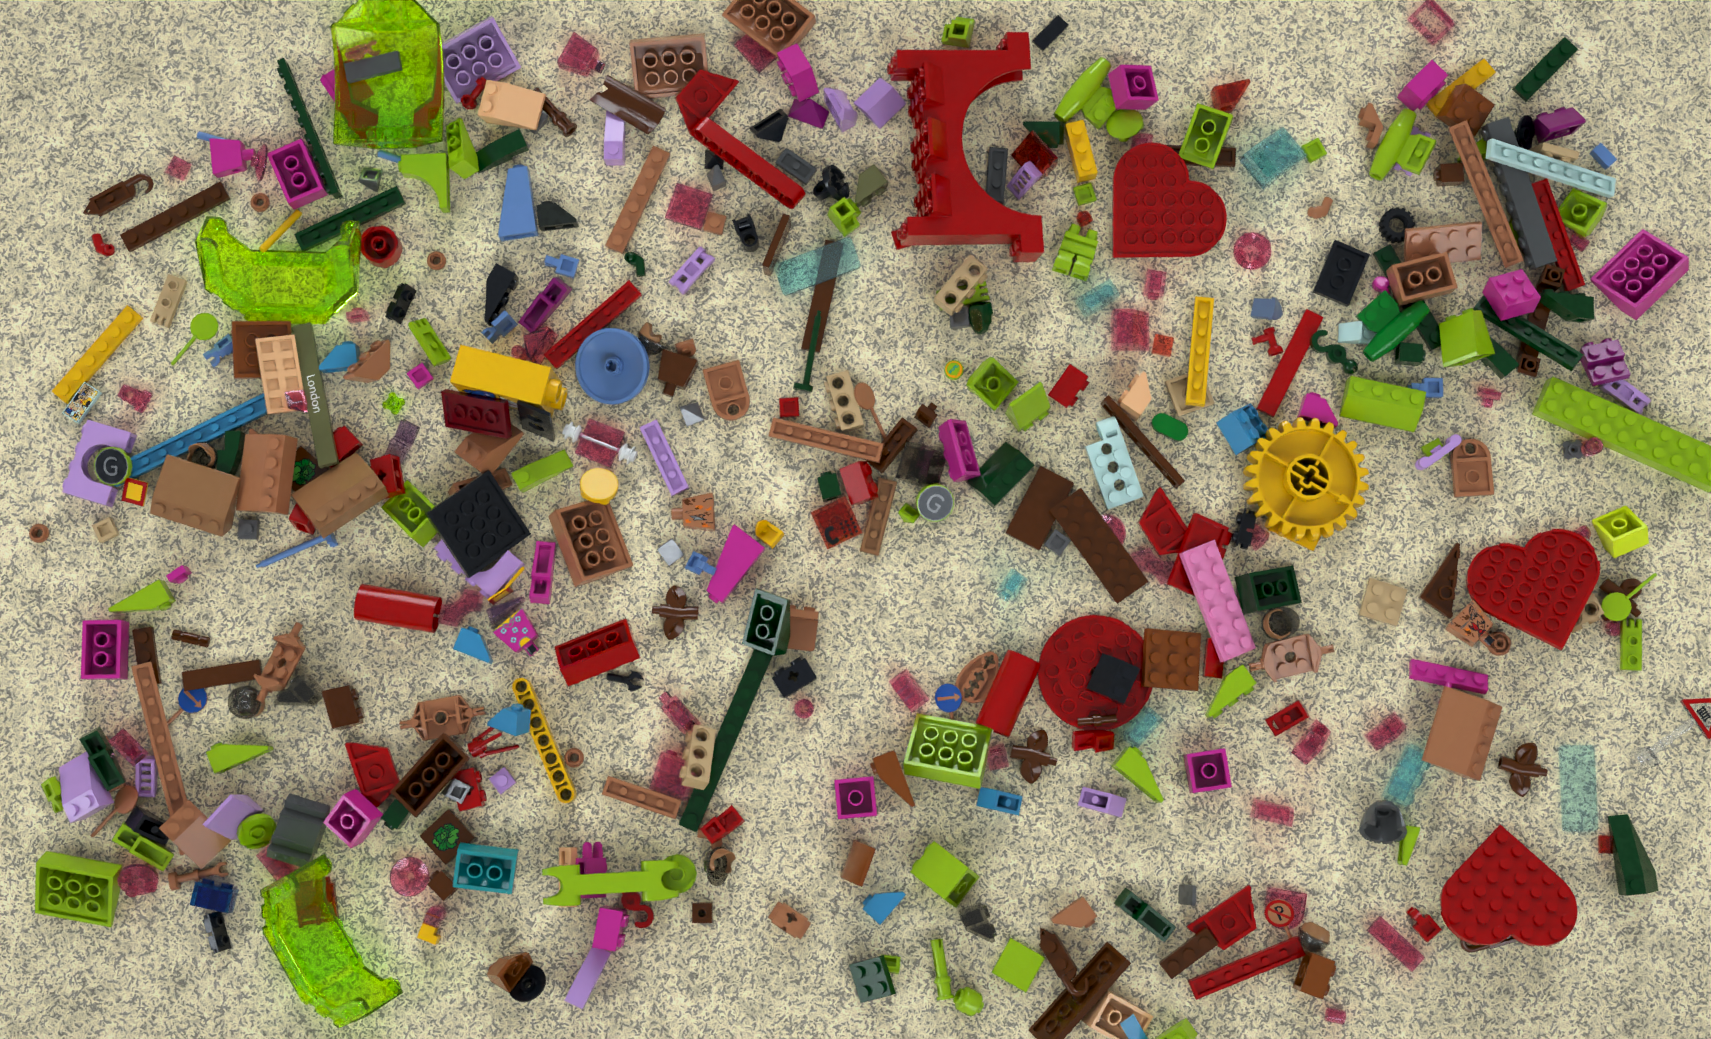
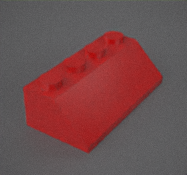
M626 618L554 647L560 671L568 687L641 658Z

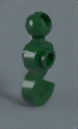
M1319 330L1311 336L1310 346L1313 351L1321 354L1326 353L1327 360L1332 364L1341 363L1344 372L1347 374H1354L1357 371V362L1346 358V350L1343 346L1332 344L1322 347L1318 344V337L1326 336L1328 331Z

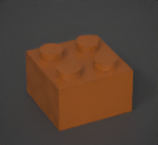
M1468 84L1456 85L1436 118L1449 127L1467 120L1473 137H1475L1495 104Z
M1305 950L1306 955L1302 957L1292 988L1323 999L1324 996L1328 995L1330 989L1328 984L1330 977H1333L1336 971L1335 961Z

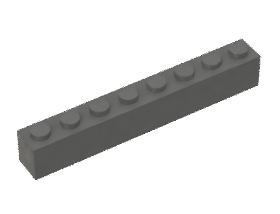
M1509 117L1481 127V135L1486 143L1487 140L1493 138L1519 147ZM1493 161L1494 174L1499 178V188L1502 195L1505 196L1506 209L1512 217V227L1517 231L1519 237L1518 245L1523 249L1525 255V265L1529 267V270L1557 261L1528 172Z

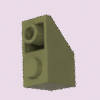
M875 164L859 175L855 204L858 208L860 206H867L872 201L871 198L875 195L880 196L887 190L888 181Z

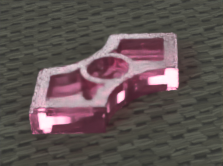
M1150 548L1131 553L1132 559L1141 571L1154 575L1160 585L1167 583L1174 561L1166 562L1158 559Z
M465 589L463 595L456 602L447 605L442 604L438 623L458 627L465 615L471 612H481L484 596L478 591Z

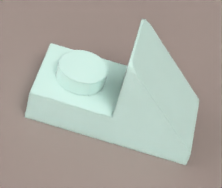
M1362 321L1338 324V343L1368 345L1377 334L1367 330Z

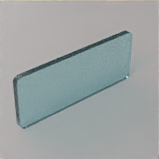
M846 237L780 262L774 266L782 293L788 296L857 270L861 267L852 239Z
M1561 745L1559 747L1562 829L1566 832L1597 831L1595 749L1592 745Z

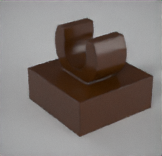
M932 402L928 407L922 404L914 418L930 428L938 416L935 413V409L938 406Z

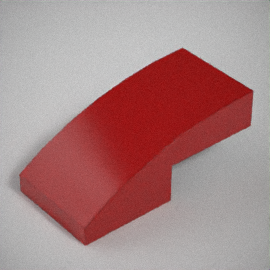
M1105 730L1073 731L1072 748L1074 751L1093 748L1095 753L1113 750L1114 732Z
M731 805L721 815L713 817L700 830L711 844H714L739 827L745 820L734 806Z

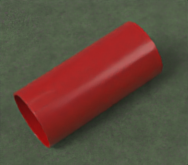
M367 584L360 585L354 604L355 620L430 633L436 632L440 622V618L433 617V615H441L442 612L441 597Z
M1007 650L975 723L994 730L993 732L1009 738L1041 664L1020 653Z

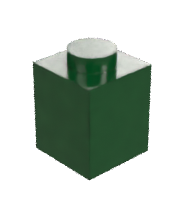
M1401 342L1396 346L1395 364L1419 366L1426 356L1423 344Z
M831 471L821 473V477H817L823 502L841 498L842 495L836 473L832 474Z
M394 799L381 819L385 821L384 825L389 829H401L411 813L397 799Z

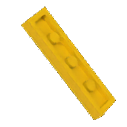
M1484 58L1429 100L1426 106L1436 117L1456 85L1468 84L1475 90L1492 77L1496 71Z

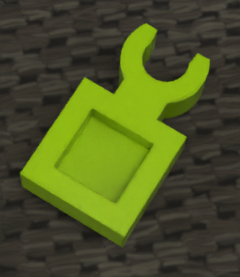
M56 776L48 778L41 786L48 802H52L53 811L58 813L64 809L62 806L61 785L57 781Z

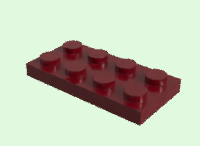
M449 389L441 391L445 427L506 439L512 436L508 400Z

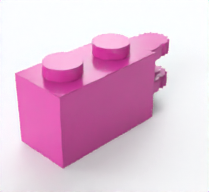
M585 842L583 844L582 858H576V865H580V874L606 873L607 863L606 858H603V845L601 842L594 843L593 857L591 843ZM606 894L581 895V898L606 897Z

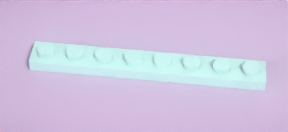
M1493 138L1487 140L1486 159L1607 198L1614 196L1616 178Z

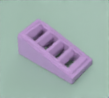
M1028 161L1018 170L1006 187L1020 200L1043 174L1031 161ZM1014 184H1015V185L1017 186V188L1020 190V193H1019L1018 190L1013 186Z
M140 755L135 759V788L137 789L138 797H156L158 768L155 757ZM143 763H151V766H143ZM142 771H151V774H142ZM142 779H151V782H142ZM141 786L151 787V790H141Z

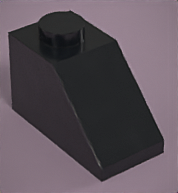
M135 806L125 823L134 832L166 845L169 840L159 829L166 821L150 811Z

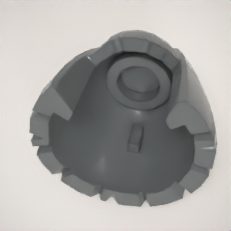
M1384 799L1374 802L1366 810L1360 822L1359 832L1364 839H1370V842L1392 844L1393 841L1396 843L1405 838L1407 828L1399 808L1393 802Z

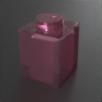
M1148 269L1145 274L1143 296H1147V299L1150 300L1162 298L1167 272Z

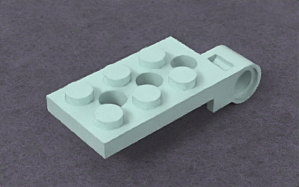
M1115 416L1096 422V428L1101 441L1087 445L1085 449L1107 510L1144 497ZM1105 443L1111 446V452L1108 455L1103 454L1101 451V447ZM1112 461L1118 466L1117 471L1114 473L1108 470V464ZM1118 479L1124 483V487L1120 491L1114 488V483Z

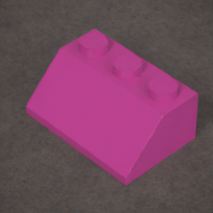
M956 419L945 421L938 427L940 431L938 435L944 446L943 454L948 461L950 478L953 479V482H962L981 476L967 422Z

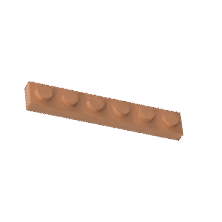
M655 146L652 147L605 246L621 254L624 253L670 157L669 152Z
M773 418L768 435L771 438L880 463L884 448L883 443L778 418Z

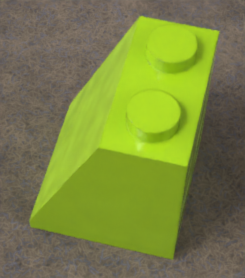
M1470 308L1462 311L1460 316L1452 315L1446 317V321L1439 323L1444 367L1463 366L1495 354L1481 310Z
M935 841L925 848L923 856L914 862L910 873L955 908H957L979 879L976 873Z

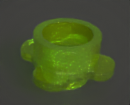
M391 392L388 395V399L382 403L384 409H389L393 415H397L402 406L405 405V400L397 397L396 393Z

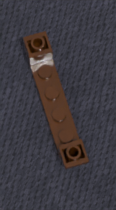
M1546 264L1535 286L1537 292L1540 294L1545 289H1553L1555 292L1559 289L1565 269ZM1538 302L1534 312L1528 313L1526 320L1545 331L1550 309ZM1520 341L1516 361L1519 363L1516 371L1524 375L1536 377L1541 361L1538 358L1539 351Z

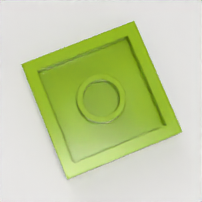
M1010 938L991 973L1027 992L1045 957Z

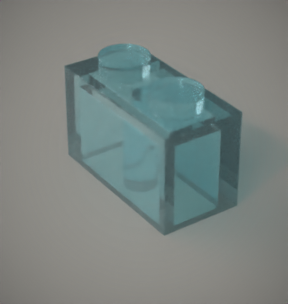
M1108 279L1078 297L1076 305L1086 319L1116 301L1120 294L1111 279Z
M1011 569L997 589V592H999L998 596L1006 602L1009 600L1013 601L1028 579L1014 569Z
M1148 706L1121 734V737L1132 747L1138 748L1164 719Z

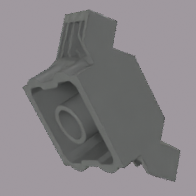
M290 793L280 813L277 827L271 838V844L267 848L266 857L308 869L324 835L326 825L323 822L330 813V806Z

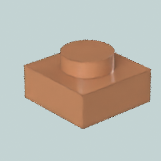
M708 212L704 231L722 235L727 217Z

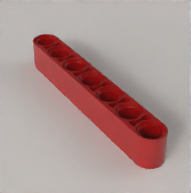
M703 117L692 128L691 134L698 142L787 208L794 209L804 198L806 193L800 185L708 117Z

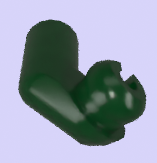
M634 252L626 253L624 259L636 267L637 277L646 276L644 259Z

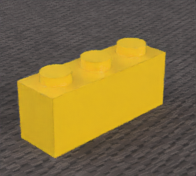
M1084 119L1065 124L1064 135L1077 183L1096 179L1098 172Z

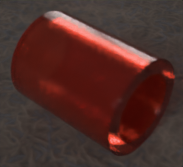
M1598 835V853L1613 854V836Z

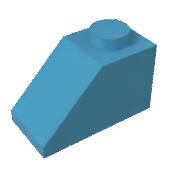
M352 341L336 345L319 365V370L322 373L347 371L350 365L359 361V346Z
M470 626L467 629L461 628L453 649L492 664L493 659L484 637L478 634L479 630Z
M512 704L487 722V726L514 736L528 733L530 730L531 710L524 708L522 704Z
M981 787L976 806L1019 816L1023 796Z
M903 891L875 893L873 896L869 894L862 902L865 905L862 909L881 925L906 894Z

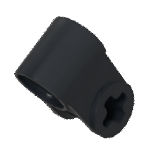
M750 213L744 218L733 219L734 228L743 248L747 252L756 251L759 247V240ZM750 238L755 240V242L750 245L745 243L746 240Z

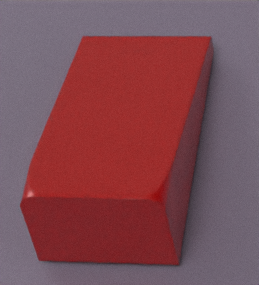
M1299 699L1265 719L1273 734L1277 736L1307 719L1309 714ZM1273 721L1277 725L1278 729L1273 726Z

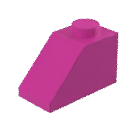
M1314 392L1303 396L1297 418L1301 417L1308 422L1313 418H1318L1321 426L1326 425L1328 422L1334 424V429L1338 426V421L1326 399L1321 398L1320 394Z

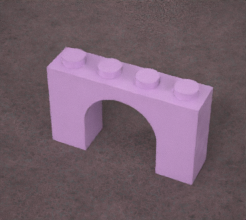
M87 420L86 424L82 427L81 440L75 447L76 454L74 460L69 464V474L63 482L62 492L112 507L118 489L95 482L88 473V461L95 451L105 447H118L125 452L131 453L137 435Z
M441 539L434 548L438 551L436 555L444 562L446 560L453 564L451 568L458 574L461 572L465 574ZM507 550L491 569L477 572L470 578L466 577L465 580L473 587L478 585L481 588L479 592L488 599L505 588V585L525 564Z

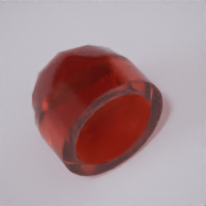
M1080 211L1077 214L1076 219L1080 227L1086 226L1093 221L1088 211Z

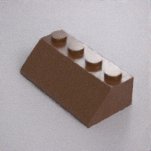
M443 733L390 792L417 818L470 757L452 737Z

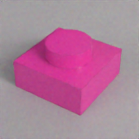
M420 363L406 373L418 390L434 379L423 363Z
M181 565L167 574L166 577L171 583L181 584L188 579L187 576L192 572L187 566Z

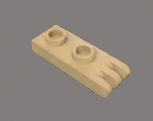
M170 274L167 275L150 322L156 323L159 317L157 324L162 326L166 319L164 326L170 328L188 281Z

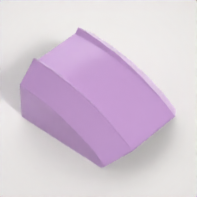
M824 88V102L841 132L855 126L858 114L847 99V94L842 90Z

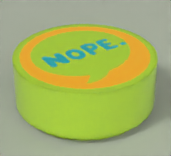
M956 360L949 361L945 365V376L950 380L959 379L963 374L962 364Z

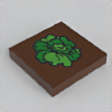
M302 446L297 449L292 481V490L295 492L329 470L327 467L320 468L317 459Z
M450 809L443 813L420 835L422 840L445 865L457 855L460 842L470 843L476 838Z

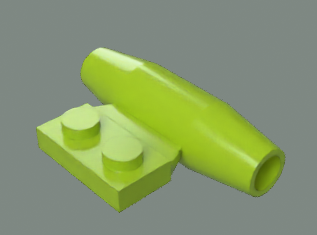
M1100 57L1079 76L1065 93L1054 112V117L1058 121L1065 124L1082 110L1084 118L1097 129L1102 127L1116 109L1112 90L1101 86L1112 67L1110 62Z
M1403 109L1388 128L1375 153L1369 175L1372 178L1382 181L1396 162L1402 169L1420 175L1436 145V140L1421 134L1411 135L1417 116L1414 111Z

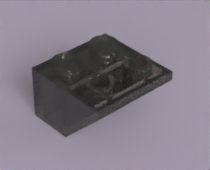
M906 441L895 478L922 488L926 485L939 483L946 461L944 454L923 443Z
M298 675L290 682L292 685L288 689H283L276 695L277 699L274 703L280 706L314 707L323 698L321 691H324V689L313 677Z
M977 902L958 909L966 931L991 943L996 942L994 937L997 936L994 925L988 922L987 918L990 917L986 905Z

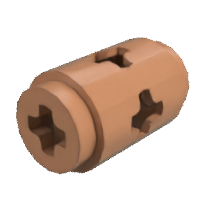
M779 901L768 916L771 923L800 940L811 924L808 918L783 902L782 904ZM789 917L792 919L791 923L787 921Z

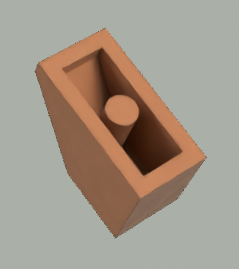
M1081 896L1050 918V920L1056 924L1088 928L1095 923L1094 918L1097 915L1085 898Z

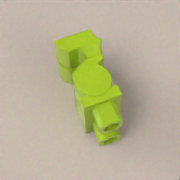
M1071 224L1068 231L1065 232L1052 271L1068 276L1072 259L1076 257L1070 277L1087 281L1090 265H1092L1098 244V232L1088 229L1086 237L1079 235L1081 227Z

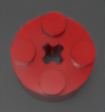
M373 226L365 230L360 238L361 253L372 265L388 268L399 260L403 249L402 244L390 228L386 226Z

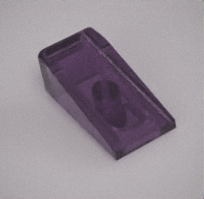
M521 596L488 608L486 612L490 623L496 624L526 602V599Z

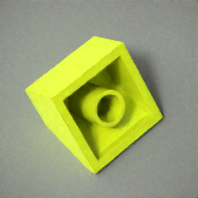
M1627 506L1592 520V524L1604 549L1613 558L1649 544L1648 526Z

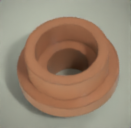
M257 193L251 198V207L257 212H264L270 206L269 198L263 193ZM263 200V205L258 206V202Z
M434 251L428 255L427 264L433 270H440L446 264V257L443 253ZM436 258L440 259L438 264H434Z
M35 524L31 527L29 536L36 543L45 542L49 537V529L43 524ZM42 530V536L38 537L37 532Z
M571 748L565 753L564 760L569 767L575 768L583 763L584 755L581 750ZM573 754H576L578 756V759L575 762L571 760V756Z

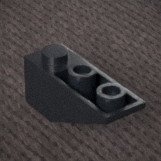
M497 263L486 281L485 322L488 326H491V322L500 315L498 312L501 307H505L509 301L508 295L511 290L514 291L519 283L518 276L514 272Z

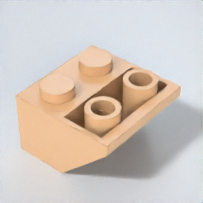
M1144 371L1140 376L1138 374L1134 376L1128 385L1130 391L1125 390L1117 401L1123 412L1134 421L1138 420L1152 400L1147 374Z

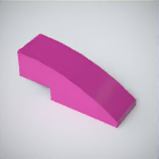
M536 541L529 593L531 603L550 604L556 553L555 542Z

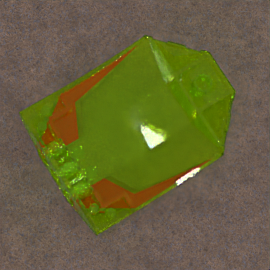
M358 0L355 4L353 3L343 13L344 15L330 26L335 69L333 144L370 149L417 148L443 142L444 61L440 24L416 0ZM397 50L400 52L402 71L353 83L347 82L345 63Z

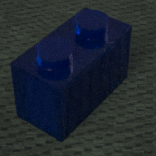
M207 878L195 882L190 905L223 913H233L239 889L233 888V884L222 882L221 885L214 884L215 880Z

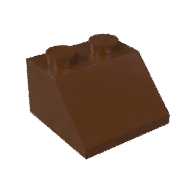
M347 685L321 691L332 729L344 730L364 723L362 718H365L362 707L358 705L359 694L356 688L354 689L353 686Z

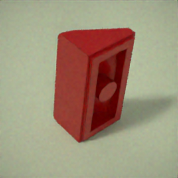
M1206 638L1203 677L1222 679L1224 662H1220L1212 639Z

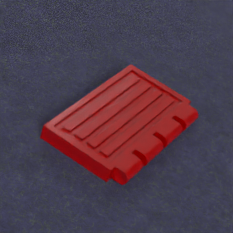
M1193 513L1167 585L1195 597L1179 553L1215 540L1223 560L1227 549L1222 548V545L1228 546L1233 533L1228 532L1229 527L1198 513Z

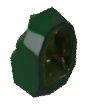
M979 302L970 305L968 313L972 329L977 334L986 333L992 322L993 310L991 302Z

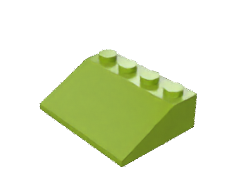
M917 713L903 762L904 775L981 789L992 729L984 725Z
M46 851L36 862L35 913L112 927L122 884L123 865Z

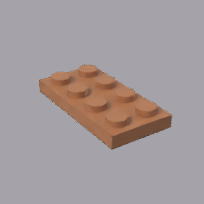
M1477 221L1405 229L1404 262L1446 251L1450 263L1481 260L1482 223Z

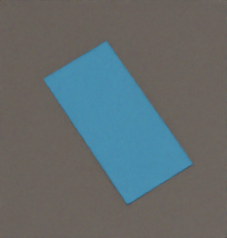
M1134 1014L1120 1023L1128 1039H1148Z

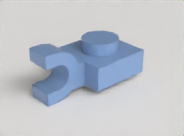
M563 254L560 255L559 259L546 255L544 263L545 266L556 268V274L574 279L579 259Z
M504 310L491 322L493 327H488L481 333L493 344L500 335L505 337L518 324Z
M228 333L214 344L212 350L203 354L206 360L214 357L210 362L213 367L219 364L220 356L223 358L225 355L233 352L230 334Z
M1423 378L1422 383H1411V385H1407V388L1425 391V398H1442L1443 378Z
M694 551L685 566V569L698 575L702 571L714 575L717 568L706 563L709 558Z

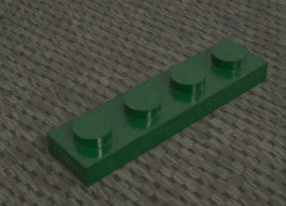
M1564 37L1512 90L1527 102L1578 48Z

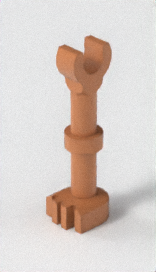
M220 862L213 868L195 869L193 872L181 875L171 872L168 874L169 887L173 891L181 889V882L190 880L200 881L201 878L214 875L220 877L228 876L229 872L222 873L220 871V868L227 865V862Z

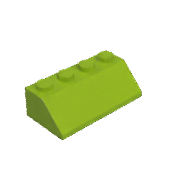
M1350 376L1345 383L1339 417L1415 432L1423 411L1426 392Z

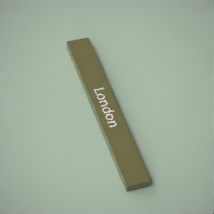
M308 322L292 327L293 335H295L318 466L324 468L339 464L322 372L319 370L320 362L313 326Z

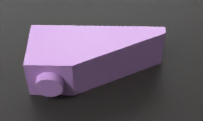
M606 110L604 133L606 166L625 165V121Z

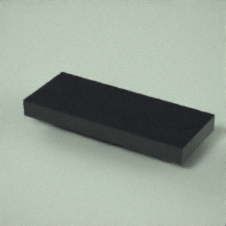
M1057 15L1032 42L1044 51L1069 24Z

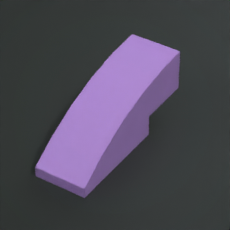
M593 947L590 949L564 1001L581 1009L585 1007L611 954L610 952Z

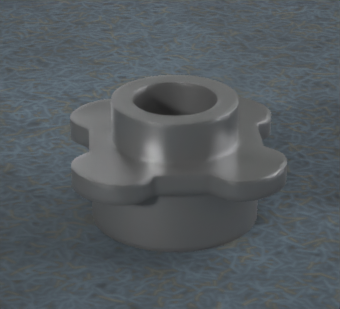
M1565 441L1563 443L1565 459L1582 458L1581 441Z

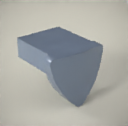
M1254 298L1251 311L1252 318L1278 320L1283 316L1282 307L1277 298Z

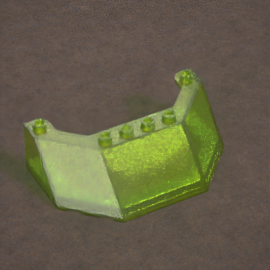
M206 216L195 240L205 290L210 294L214 293L222 299L221 302L233 311L235 309L239 311L247 321H291V324H305L308 322L311 324H326L335 313L337 314L351 298L358 294L362 239L360 223L356 220L343 222L340 229L342 237L327 252L267 250L263 253L260 250L249 249L229 233L224 219Z
M324 853L260 890V896L264 898V904L261 905L262 918L265 919V926L262 927V931L301 1002L305 1005L310 1003L315 1007V1012L324 1018H331L334 1020L333 1025L341 1028L369 1016L402 994L403 991L397 979L392 977L383 979L367 968L363 963L362 956L357 953L351 937L347 935L343 928L342 921L335 914L333 905L326 898L325 876L331 873L332 863Z

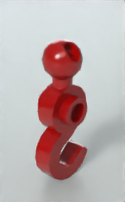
M638 892L622 893L621 903L625 909L645 911L648 915L645 922H635V927L646 928L650 926L654 920L653 909L646 904H640L641 896Z

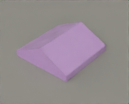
M879 78L854 102V105L880 129L906 105V102L894 87L882 78Z

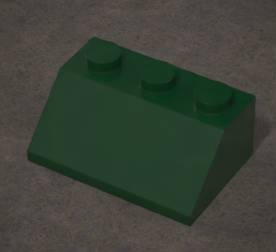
M1005 442L979 468L981 476L971 478L966 483L994 509L1035 465L1022 452Z

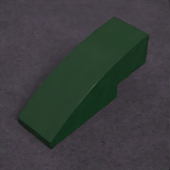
M520 129L495 140L476 152L479 166L478 174L513 159L512 157L529 150Z
M1490 337L1495 354L1480 360L1485 366H1489L1500 379H1503L1519 366V363Z
M225 431V450H217V470L235 476L243 455L245 433L242 431Z
M101 727L82 735L79 740L88 753V760L106 790L109 791L125 783L126 780Z
M1124 888L1114 902L1116 906L1164 943L1176 928L1175 925L1127 888Z

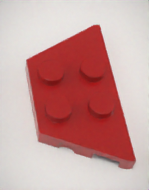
M700 69L680 91L675 100L691 136L692 128L703 117L709 118L739 83L738 80Z
M1161 487L1157 488L1139 519L1138 525L1158 555L1178 553L1186 534L1187 526Z
M346 742L345 747L361 794L377 808L392 794L390 791L400 781L390 749L383 746Z
M1250 885L1245 886L1188 924L1186 928L1197 934L1206 927L1218 941L1217 947L1222 950L1227 949L1257 929Z

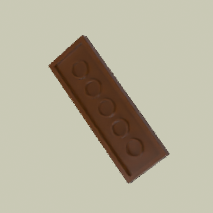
M1082 488L1050 509L1053 516L1117 604L1149 582Z
M1106 942L1071 981L1077 990H1082L1085 986L1084 978H1087L1089 981L1088 992L1082 997H1075L1065 988L1028 1031L1036 1039H1064L1128 968L1131 962Z

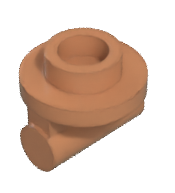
M693 338L675 344L678 354L691 357L696 352Z

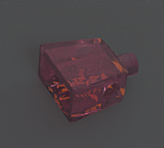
M573 32L557 61L560 69L585 77L589 76L591 70L601 74L605 68V63L598 60L600 56L598 49L575 32Z
M668 691L660 695L659 700L663 703L661 709L683 734L686 735L687 730L690 731L694 724H700V721L676 695L672 697Z

